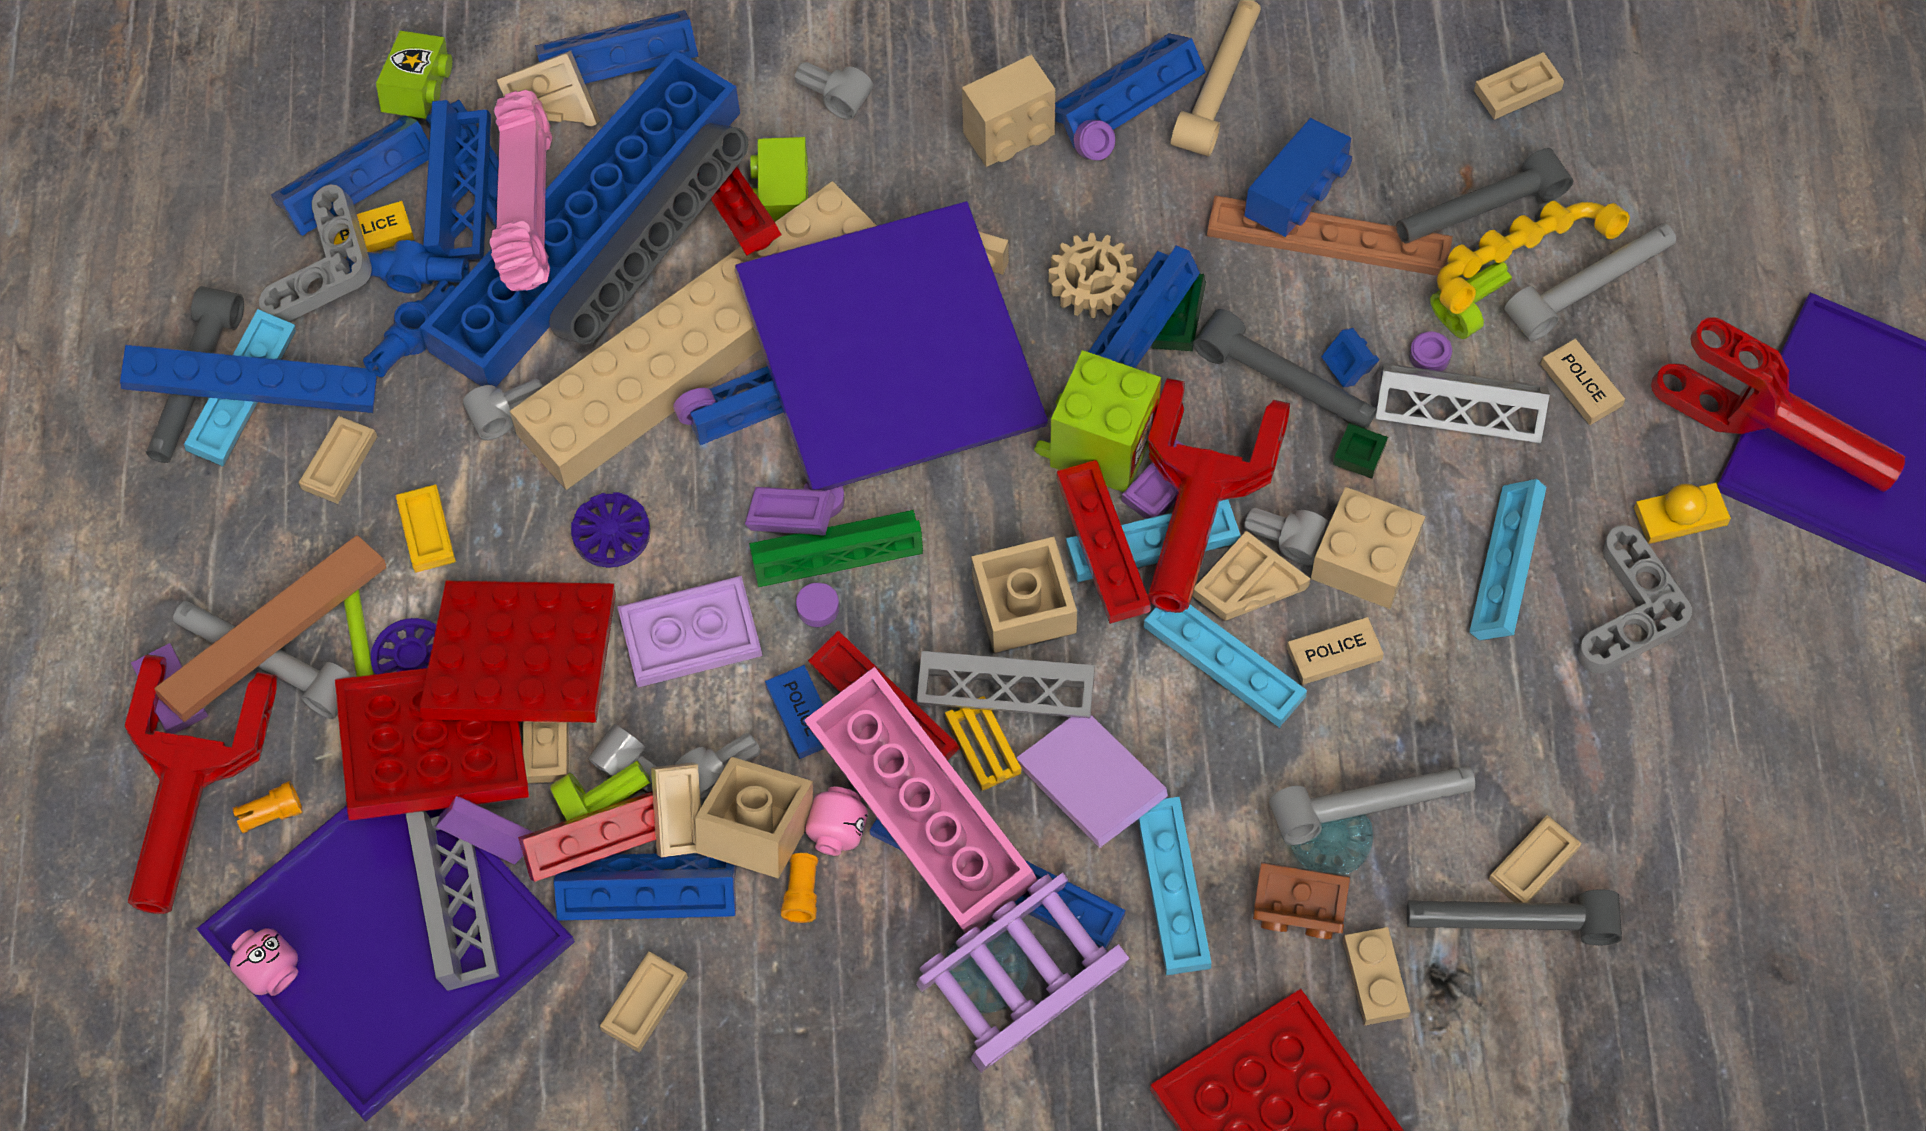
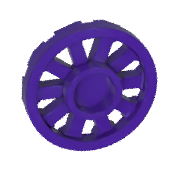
M613 492V494L601 493L591 497L588 502L583 503L577 509L573 522H571V536L577 552L587 562L600 567H619L632 562L645 550L650 539V522L644 507L637 500L619 492ZM614 503L611 513L608 512L605 504ZM624 505L630 507L628 510L621 514ZM597 507L601 517L591 512V510ZM636 516L641 517L640 521L629 522ZM582 520L591 523L590 525H580ZM641 532L642 536L635 537L629 533ZM592 535L585 541H580L579 539L581 536ZM626 543L633 549L627 552L623 550L622 545ZM599 544L598 551L591 554L590 550ZM609 549H614V558H607Z
M409 618L397 621L386 627L378 635L372 646L371 665L374 673L383 674L394 671L428 668L433 643L428 644L435 635L436 624L425 619ZM419 628H423L424 632L420 638H416V631ZM404 630L406 638L401 640L398 637V632ZM385 642H391L395 647L394 649L384 648L383 645ZM383 658L391 660L387 663L379 664V661Z

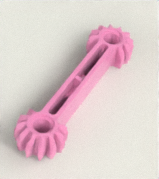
M516 90L505 94V97L497 99L494 109L497 118L495 123L500 131L497 227L492 231L489 244L492 249L491 256L495 262V269L498 270L501 281L511 291H528L547 282L550 273L549 256L544 246L546 150L550 149L552 134L547 113L543 109L542 102L537 99L536 94L532 91L523 90L518 92Z

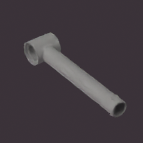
M1662 223L1638 239L1631 241L1542 294H1539L1533 286L1520 290L1507 302L1504 310L1530 341H1536L1556 326L1559 321V316L1556 313L1644 263L1649 258L1673 246L1676 243L1675 233L1669 225Z
M183 601L177 607L173 616L175 624L198 636H202L211 643H215L236 627L217 616H213L210 612L189 601ZM278 650L257 666L304 691L305 693L301 697L302 701L313 711L328 719H334L338 714L335 679L354 677L334 663L326 662L322 669L318 670L282 650Z
M1462 766L1437 773L1424 774L1315 798L1309 797L1305 787L1291 786L1275 793L1270 798L1269 805L1284 842L1288 845H1298L1308 842L1319 835L1322 830V823L1430 801L1440 797L1472 792L1475 790V778L1469 766Z

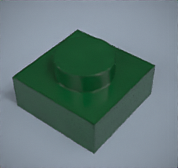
M1349 423L1335 454L1333 465L1372 479L1386 447L1388 437Z

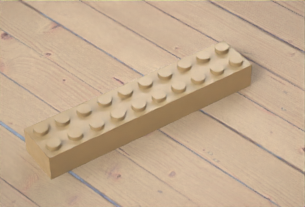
M833 181L775 222L782 235L773 240L768 247L760 251H754L747 256L742 248L739 247L510 410L517 436L566 490L675 412L673 405L682 394L696 388H708L762 349L734 270L736 264L877 225Z

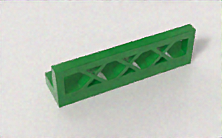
M914 510L827 527L826 535L797 533L749 543L758 588L923 554L921 526L919 520L916 521Z

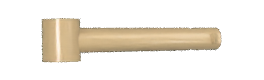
M1254 0L1239 1L1192 113L1181 111L1177 118L1171 138V145L1208 157L1211 155L1220 129V122L1214 121L1261 11L1260 5Z

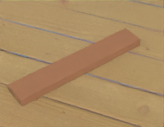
M1214 196L1207 236L1435 276H1438L1440 269L1448 264L1453 236L1431 233L1405 244L1399 238L1396 226L1310 212L1308 218L1301 226L1296 225L1284 237L1245 217L1246 201Z
M356 535L156 686L154 689L157 696L183 722H186L386 569L385 559Z

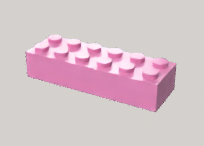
M875 667L804 720L964 933H967L976 926L978 928L982 927L992 919L991 916L998 909L1011 900L1016 901L1027 892L1030 886L1038 881L1033 870Z

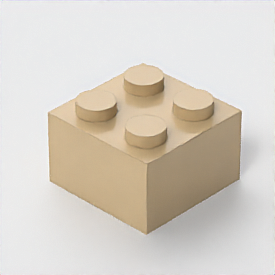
M1032 55L962 87L963 133L986 167L998 161H1007L1017 152L1032 145H1040L1046 142L1050 136L1055 135V88Z
M1345 487L1316 553L1311 579L1391 609L1419 542L1425 516Z
M1055 537L971 556L972 580L994 653L1076 633L1077 609Z
M731 757L695 817L696 852L779 878L805 832V826L813 804V781Z

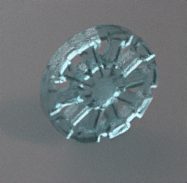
M1365 814L1322 823V830L1314 839L1302 844L1291 845L1294 855L1306 868L1346 875L1358 869L1368 858L1373 844L1372 823ZM1354 819L1360 822L1359 825L1348 826ZM1363 835L1365 841L1362 842L1353 837ZM1305 844H1314L1309 851H1303L1301 848ZM1347 848L1358 852L1359 856L1353 857ZM1320 853L1325 855V861L1322 864L1315 862V858ZM1339 855L1344 863L1343 866H1337L1334 862V856Z
M1002 933L986 946L1007 974L1016 972L1021 974L1020 979L1015 980L1011 978V980L1020 992L1023 993L1028 978L1026 956L1013 938ZM998 941L1004 943V947L997 954L993 952L994 944ZM956 942L949 949L946 958L959 949ZM1010 955H1016L1017 961L1003 964ZM972 957L958 965L967 970L950 971L958 983L969 981L962 988L968 997L979 987L978 999L976 1002H972L981 1014L999 1012L1009 1007ZM988 989L992 992L996 1002H986Z

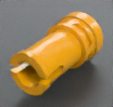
M288 781L277 788L269 790V794L239 807H233V813L235 817L239 818L237 824L244 834L250 829L277 818L284 820L288 817L302 814L303 808L292 782Z
M795 853L791 855L788 890L784 893L781 906V917L787 921L808 923L816 919L817 895L814 893L818 858L812 854Z

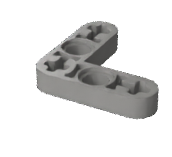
M337 185L323 186L316 192L312 200V210L326 258L267 286L259 298V307L263 312L289 322L360 288L369 280L372 266L353 201ZM332 202H333V206H334L335 213H337V214L339 215V216H337V217H335V216L329 211V210L332 208ZM343 229H349L350 233L346 241L335 245L334 238L336 234ZM347 256L355 263L352 265V272L349 274L347 273L350 272V266L344 258ZM317 278H323L322 287L317 292L308 294L309 284Z
M1621 525L1609 532L1603 545V555L1638 607L1590 631L1584 636L1578 650V659L1580 664L1592 673L1607 672L1681 634L1686 629L1692 616L1691 604L1642 534L1630 526ZM1618 541L1622 545L1630 544L1632 546L1629 554L1625 549H1615ZM1631 560H1633L1635 564L1631 568H1628ZM1641 572H1649L1657 578L1659 585L1653 589H1645L1637 583L1636 575ZM1665 608L1669 612L1677 610L1680 613L1677 621L1672 616L1661 620L1656 628L1654 622L1662 617ZM1637 624L1645 630L1647 638L1640 642L1629 640L1625 636L1623 628L1626 625ZM1614 637L1616 644L1608 649L1605 658L1600 654L1592 655L1590 653L1593 645L1598 649H1602L1610 645Z

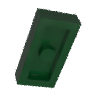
M1199 274L1152 343V349L1193 351V342L1196 336L1206 286L1204 274Z

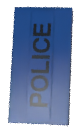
M805 665L766 680L767 691L798 758L801 759L823 750L824 747L804 721L823 706Z

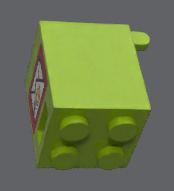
M1082 350L1063 393H1060L1055 401L1057 407L1051 418V443L1039 440L1034 451L1043 457L1049 458L1050 467L1058 470L1097 460L1106 486L1124 493L1133 483L1149 446L1148 436L1159 404L1161 377Z

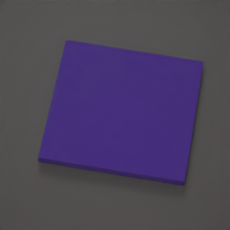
M967 201L735 265L734 270L810 490H831L1047 426V416Z
M1810 292L1781 352V356L1789 369V392L1906 456L1904 468L1892 487L1882 492L1771 429L1766 428L1741 435L1718 483V489L1721 494L1926 583V341Z
M346 805L196 929L229 967L232 956L235 953L232 949L233 943L239 936L250 929L255 933L265 928L274 929L297 952L298 962L296 968L299 972L287 988L275 996H271L269 993L253 995L366 1122L575 941L573 936L498 856L475 846L500 977L447 991L436 979L406 813L349 821ZM446 808L428 810L426 813L430 818L440 816ZM441 829L436 830L438 845L451 852L460 838ZM463 850L459 857L466 860ZM440 854L441 862L443 864L447 857ZM454 863L445 877L446 886L459 892L469 877L468 869ZM471 890L467 898L473 901V895ZM448 895L449 904H451L454 898ZM462 903L452 918L454 927L467 933L477 918L476 911ZM478 932L474 939L481 942L480 932ZM456 936L457 946L462 941L458 936ZM470 944L460 959L462 973L486 967L483 951Z

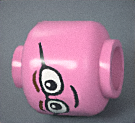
M830 787L828 791L815 796L805 826V832L816 843L815 848L818 851L827 855L838 856L841 854V851L852 850L859 845L868 810L861 802L860 795L843 787Z
M265 928L256 933L252 929L247 930L232 945L235 953L230 961V969L255 995L269 993L271 996L279 994L292 983L299 972L296 968L298 962L297 952L274 929Z

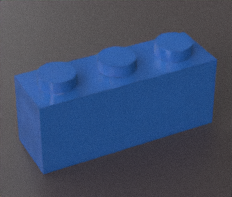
M1310 118L1248 188L1245 217L1284 237L1296 225L1301 226L1308 218L1314 203L1317 200L1321 202L1325 199L1330 191L1332 182L1337 176L1342 178L1347 173L1352 162V156L1349 155L1351 137Z

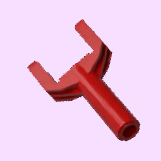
M1708 317L1702 320L1691 334V345L1700 359L1747 384L1740 395L1684 364H1666L1652 378V391L1659 400L1716 432L1744 434L1769 428L1882 492L1892 487L1904 468L1906 456L1789 392V369L1780 352L1719 318ZM1709 330L1717 334L1720 338L1721 346L1719 348H1712L1706 345L1702 340V331ZM1741 351L1752 353L1758 360V368L1750 369L1745 367L1739 359V353ZM1671 374L1679 378L1682 383V390L1672 391L1668 389L1663 382V376ZM1707 394L1715 398L1719 407L1718 411L1710 412L1704 409L1700 404V395Z
M1167 378L1148 436V449L1150 451V460L1163 479L1174 485L1178 495L1148 593L1149 601L1155 607L1173 613L1188 610L1219 502L1224 499L1247 496L1271 483L1287 428L1290 403L1273 400L1272 403L1266 406L1249 463L1243 461V457L1219 453L1210 449H1200L1176 444V447H1174L1184 413L1182 401L1185 381Z
M147 654L143 658L124 726L131 741L160 781L128 898V903L134 908L153 914H164L172 911L203 789L215 781L234 777L260 760L276 696L277 676L275 674L257 672L255 677L248 683L232 747H226L225 743L221 741L156 731L159 717L155 711L159 697L154 688L164 681L167 662L166 658L162 656Z

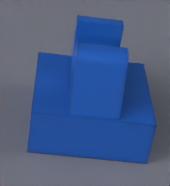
M1354 328L1342 330L1321 356L1343 388L1355 386L1358 380L1363 375L1369 373L1379 361L1377 355H1373L1366 346V340L1361 338Z

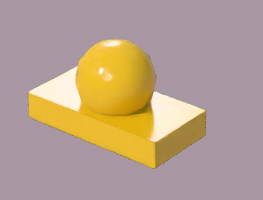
M1716 483L1699 487L1693 484H1679L1672 488L1668 494L1636 501L1634 506L1648 544L1727 526L1731 519Z

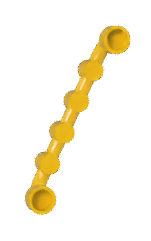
M1551 201L1542 209L1540 214L1541 220L1534 222L1526 215H1521L1513 221L1510 227V234L1505 237L1496 230H1489L1480 239L1479 249L1474 252L1463 244L1456 246L1448 256V264L1440 269L1437 276V285L1441 291L1440 303L1454 314L1462 313L1472 304L1476 290L1459 276L1463 275L1466 278H1471L1478 273L1482 265L1492 260L1502 263L1510 257L1513 250L1524 245L1527 248H1533L1540 243L1543 236L1553 231L1559 234L1565 233L1570 229L1574 221L1581 218L1595 219V229L1606 238L1614 239L1626 229L1630 215L1616 203L1603 206L1593 202H1579L1565 208L1557 201Z

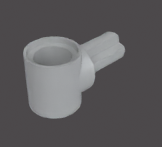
M804 62L800 63L794 77L797 83L823 94V101L828 110L845 120L854 118L874 87L869 76L854 67H845L843 71L836 69L831 73L813 64Z
M533 379L503 393L500 387L484 385L470 391L464 397L463 405L479 437L482 440H494L505 435L512 428L513 421L510 410L544 386L539 379Z
M1252 508L1247 514L1244 528L1250 533L1279 542L1281 553L1290 560L1304 565H1313L1316 553L1330 522L1321 515L1308 510H1297L1295 514L1290 513L1285 518L1261 509Z
M614 724L588 757V760L610 778L635 761H639L643 769L648 773L651 782L642 789L646 792L653 791L651 768L657 766L644 757L646 750L641 742Z
M746 733L715 753L710 748H695L683 755L675 765L685 763L698 764L700 803L702 806L731 757L749 762L759 756L761 751L756 740L749 733Z

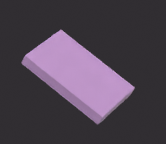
M742 576L618 606L637 687L762 656Z
M1092 715L1090 719L1070 717L1016 758L1021 769L1099 848L1168 796L1166 787Z

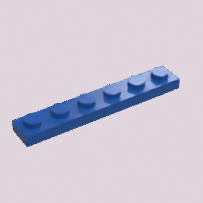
M125 345L120 385L121 389L373 413L377 383L375 371L377 369L371 373L367 368Z

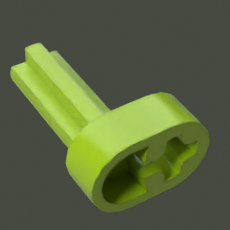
M1495 262L1466 280L1475 288L1476 295L1472 304L1462 313L1454 314L1440 303V290L1432 294L1430 303L1435 315L1456 337L1466 339L1482 329L1484 319L1475 303L1512 280V276L1507 272L1508 266L1504 262L1500 264Z
M635 761L587 793L577 778L570 772L552 783L550 788L566 820H570L619 803L651 782L648 773L643 769L641 763Z

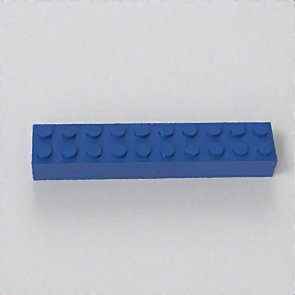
M673 49L545 189L544 248L549 256L548 264L550 266L547 282L528 291H511L501 281L500 274L495 269L491 249L420 326L428 352L478 385H493L497 387L550 327V315L556 305L699 130L710 123L730 126L739 116L740 108L737 87Z

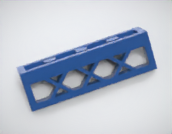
M685 10L535 45L539 62L571 50L585 84L657 67L673 49L689 58L699 57L691 21Z
M1168 33L1055 102V121L1063 123L1073 148H1075V132L1083 122L1092 119L1104 121L1114 130L1205 74V68L1193 39Z
M448 100L432 101L423 246L428 252L433 253L435 257L466 258L467 260L482 259L484 257L491 114L488 110L457 113ZM479 123V132L467 144L460 139L461 125ZM471 155L477 160V168L464 180L458 175L459 166ZM470 191L475 196V204L462 216L456 211L457 202ZM466 227L473 232L472 247L454 249L455 238Z
M402 116L271 194V197L277 206L285 210L297 233L303 236L317 227L312 210V200L316 192L323 186L330 184L339 186L350 196L353 204H356L428 161L430 142L417 120L408 116ZM332 202V208H331L329 211H330L334 216H336V215H338V214L335 213L334 206H333V202Z
M1177 245L1170 255L1157 251L1088 352L1136 368L1200 274L1190 251Z
M768 366L710 388L716 403L691 412L693 424L691 427L699 444L703 445L783 413ZM746 388L749 389L739 394H736L737 392L744 390Z
M657 853L613 854L555 875L554 889L557 920L735 916V875L737 865L698 853L660 857ZM708 868H725V869H708Z

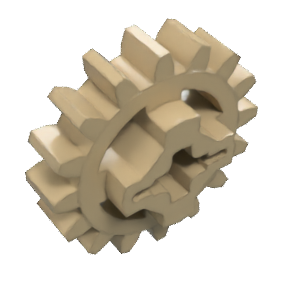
M1090 233L1088 241L1082 242L1081 238L1076 235L1073 236L1072 247L1064 243L1060 245V255H1052L1049 283H1051L1052 296H1060V306L1062 308L1073 304L1074 315L1078 316L1083 309L1089 310L1090 317L1095 318L1098 309H1103L1107 315H1111L1112 304L1121 305L1133 288L1137 274V268L1133 267L1134 257L1132 254L1124 255V244L1122 242L1113 247L1110 245L1111 236L1106 235L1102 242L1096 241L1094 233Z

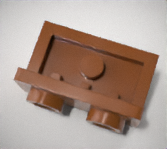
M1261 862L1253 919L1262 920L1261 928L1287 932L1288 925L1305 927V935L1332 939L1333 932L1343 933L1350 876Z

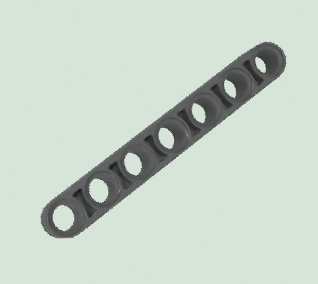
M715 123L706 124L699 130L553 309L549 322L550 328L556 336L587 345L593 343L601 335L745 157L749 144L748 137L743 130ZM626 257H627V262H626V265H625V267H624V261H625V259H626ZM602 288V295L599 298V292ZM578 318L577 325L574 329L575 320Z

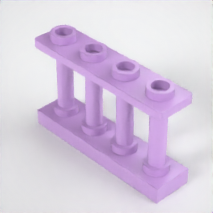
M1061 873L1053 880L1049 874L1045 875L1027 889L1031 896L1022 903L1016 905L1013 900L1006 903L991 916L995 921L992 925L982 932L977 926L956 941L959 949L947 958L942 953H939L920 967L923 975L916 984L920 991L923 992L936 983L977 1038L974 1043L978 1049L974 1051L970 1059L980 1073L1124 967L1130 959L1119 944L1109 952L1103 946L1099 948L1057 894L1068 882V878L1064 873ZM1041 904L1046 907L1084 958L1082 964L1086 969L1074 978H1071L1068 972L1063 975L1022 920V918ZM1006 930H1008L1049 985L1046 990L1050 996L1037 1005L1032 999L1026 1000L986 946ZM969 957L974 959L1013 1011L1010 1016L1014 1022L1001 1032L996 1026L991 1028L950 973L951 970Z

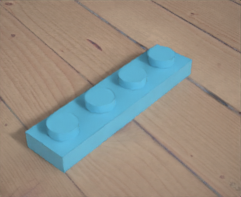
M257 309L233 355L281 360L296 332L295 325ZM209 398L184 443L185 451L224 466L258 402Z
M1538 479L1504 485L1502 487L1469 632L1478 640L1511 636L1515 633L1547 488Z
M1228 499L1219 502L1205 551L1233 545L1241 536ZM1172 513L1121 525L1137 568L1158 563ZM1078 537L1066 538V548L1077 583L1093 579Z
M1189 605L1188 610L1180 613L1167 612L1156 607L1144 620L1145 629L1279 728L1306 698L1307 690L1192 605Z
M1180 797L1166 798L1137 820L1166 975L1211 969L1212 963Z

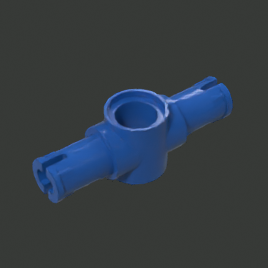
M401 240L396 242L393 250L384 249L382 253L368 252L372 266L371 276L381 277L382 281H386L389 287L402 293H417L421 290L422 284H432L433 281L446 280L447 282L460 283L470 273V265L466 258L435 257L422 244L415 241ZM347 256L346 260L348 261L350 266V272H348L349 274L352 272L351 268L352 265L355 263Z
M440 280L437 286L422 301H410L398 306L394 313V323L384 333L383 341L370 354L364 357L365 367L371 373L378 367L375 375L384 377L387 371L403 356L415 355L425 351L427 347L420 326L456 287L452 284L448 287L446 280Z

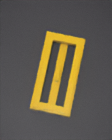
M982 696V697L977 698V699H986V698H985V696ZM961 708L956 712L953 709L945 712V719L981 791L1021 774V767L992 710ZM981 714L1008 769L1003 770L975 715ZM966 719L994 775L986 776L959 722Z

